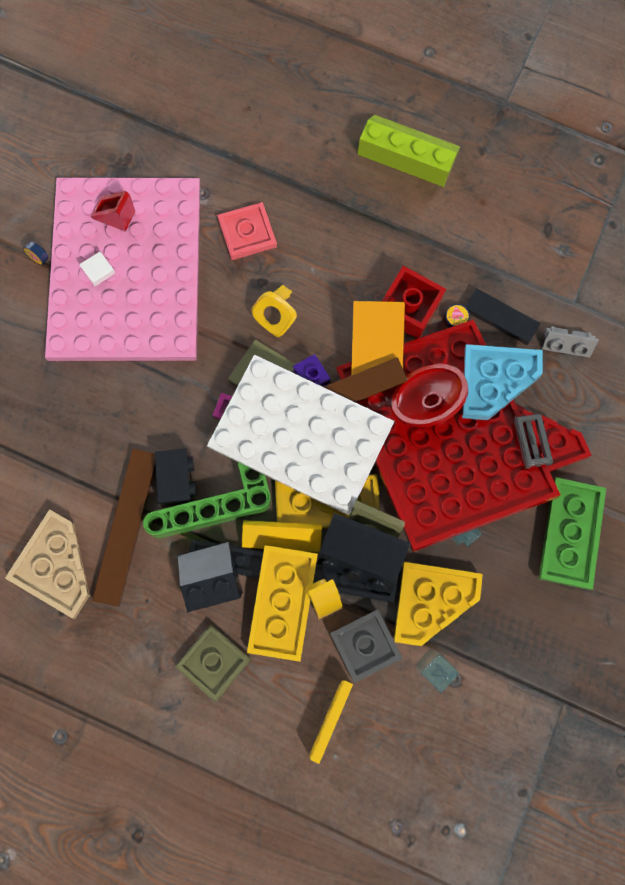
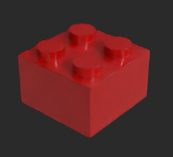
M402 266L381 302H405L404 332L418 339L436 312L447 289Z

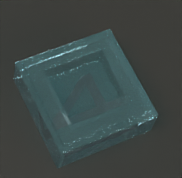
M438 654L420 674L439 693H442L458 676L459 672Z

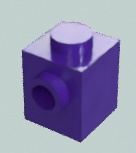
M315 354L293 366V373L321 387L330 384V377Z

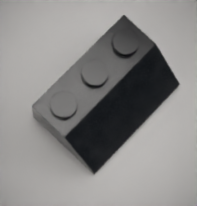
M334 513L322 544L317 564L329 572L343 574L351 581L370 585L378 592L391 594L410 542Z

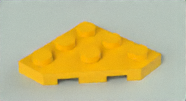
M404 562L394 642L415 646L425 644L435 634L443 630L462 613L480 601L483 574Z

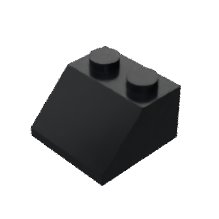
M230 542L178 555L180 588L187 613L240 599L243 590Z

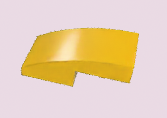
M322 579L311 585L312 590L308 591L318 619L342 608L341 599L333 579L328 582L326 579Z

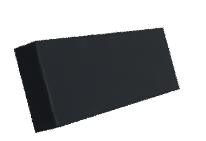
M477 288L465 306L472 316L525 345L530 343L540 325V322Z

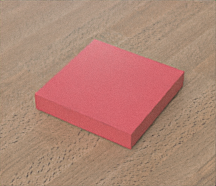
M263 202L217 215L231 260L277 248V242Z

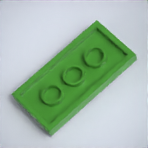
M556 477L553 480L561 495L559 498L549 502L538 579L593 590L606 488Z

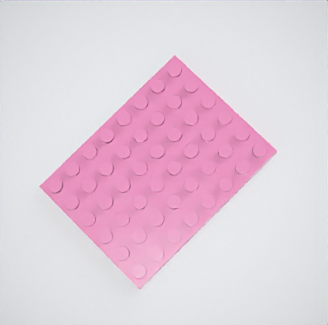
M57 178L45 351L47 361H197L200 178ZM127 191L130 194L136 212L126 232L91 218L100 197ZM101 252L114 269L115 274L94 286L81 269L80 264Z

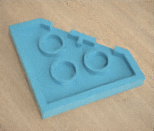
M466 344L464 376L469 390L467 399L462 406V418L489 420L537 381L543 373V350Z

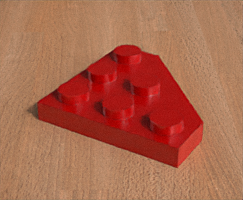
M516 404L521 416L535 415L525 410V407ZM541 415L553 463L547 466L549 472L592 456L581 432L575 429L570 430L557 424L558 422ZM531 421L538 450L542 458H544L535 421Z

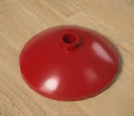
M433 364L421 367L406 376V383L396 387L392 396V408L401 422L412 427H430L441 424L453 417L464 405L469 390L467 380L459 369L451 365Z

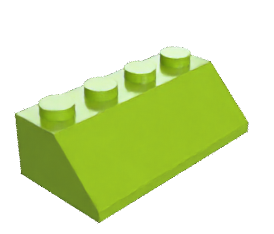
M373 115L368 119L360 137L358 155L444 187L460 146Z

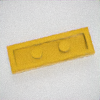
M243 520L242 547L264 549L265 545L299 551L320 552L322 525Z
M341 680L311 749L309 758L318 764L322 759L351 691L352 683Z

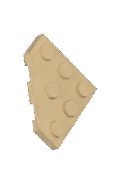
M49 509L5 579L72 619H76L90 594L75 525Z

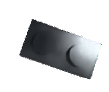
M187 449L155 451L158 503L161 507H168L193 502L192 497L197 496L196 482L191 481V471H195L194 457L189 456Z

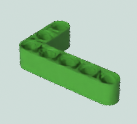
M238 462L244 489L151 512L143 521L144 529L152 537L159 539L263 513L269 509L271 504L266 477L260 473L258 479L248 480L246 474L253 469ZM257 494H262L266 497V501L264 504L257 506L252 503V498ZM232 500L241 503L240 509L236 512L227 510V505ZM213 507L215 514L211 518H203L202 511L204 508ZM181 513L189 514V520L184 525L176 523L177 516ZM154 520H163L161 530H151V524Z

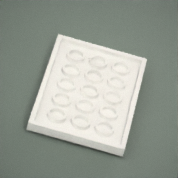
M254 355L207 447L349 516L394 421Z

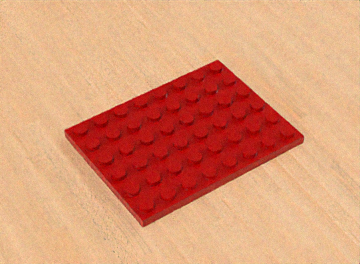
M474 319L404 343L403 371L405 376L421 367L433 364L451 365L464 374L466 344L487 346ZM352 362L336 367L339 380L351 376ZM396 387L356 402L394 421L375 461V465L398 519L405 522L403 531L408 542H410L412 552L554 500L561 495L545 464L541 465V467L531 466V468L525 469L514 424L515 417H520L521 414L514 400L489 420L462 418L461 408L447 421L430 427H412L404 424L397 418L392 408V396ZM522 422V423H523V427H524V431H525V435H526V439H527V444H528L530 456H531V459H533V455H532V451H531V447H530V443H529V439H528V435H527L525 423Z

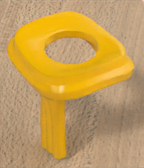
M284 285L274 292L267 291L263 293L251 308V313L255 320L276 337L282 336L297 318L295 309L285 301L290 297L292 290H289ZM273 306L279 310L281 320L278 324H271L265 319L264 311L266 307Z

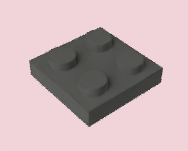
M378 609L330 633L353 683L403 659Z

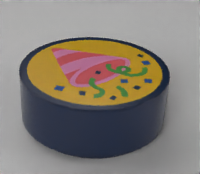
M29 241L23 247L27 256L37 264L43 265L48 260V254L37 243Z
M460 304L451 305L444 315L445 324L449 328L467 322L470 318L468 309Z

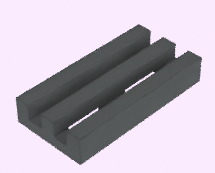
M541 414L515 417L514 424L525 469L531 468V466L551 465L553 460ZM531 421H535L544 458H540ZM522 422L525 423V427H526V431H527V435H528V439H529V443H530V447H531L533 459H531V456H530V452H529V448H528V444H527V439H526V435H525V431H524V427H523V423H522Z

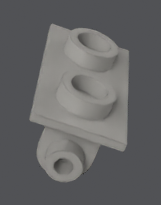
M551 326L545 329L544 337L546 339L542 350L590 358L599 340L595 339V336L591 335L590 332L584 333L572 330V333L568 334L567 329Z

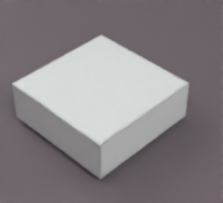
M101 252L80 264L81 269L94 286L115 274L114 269Z

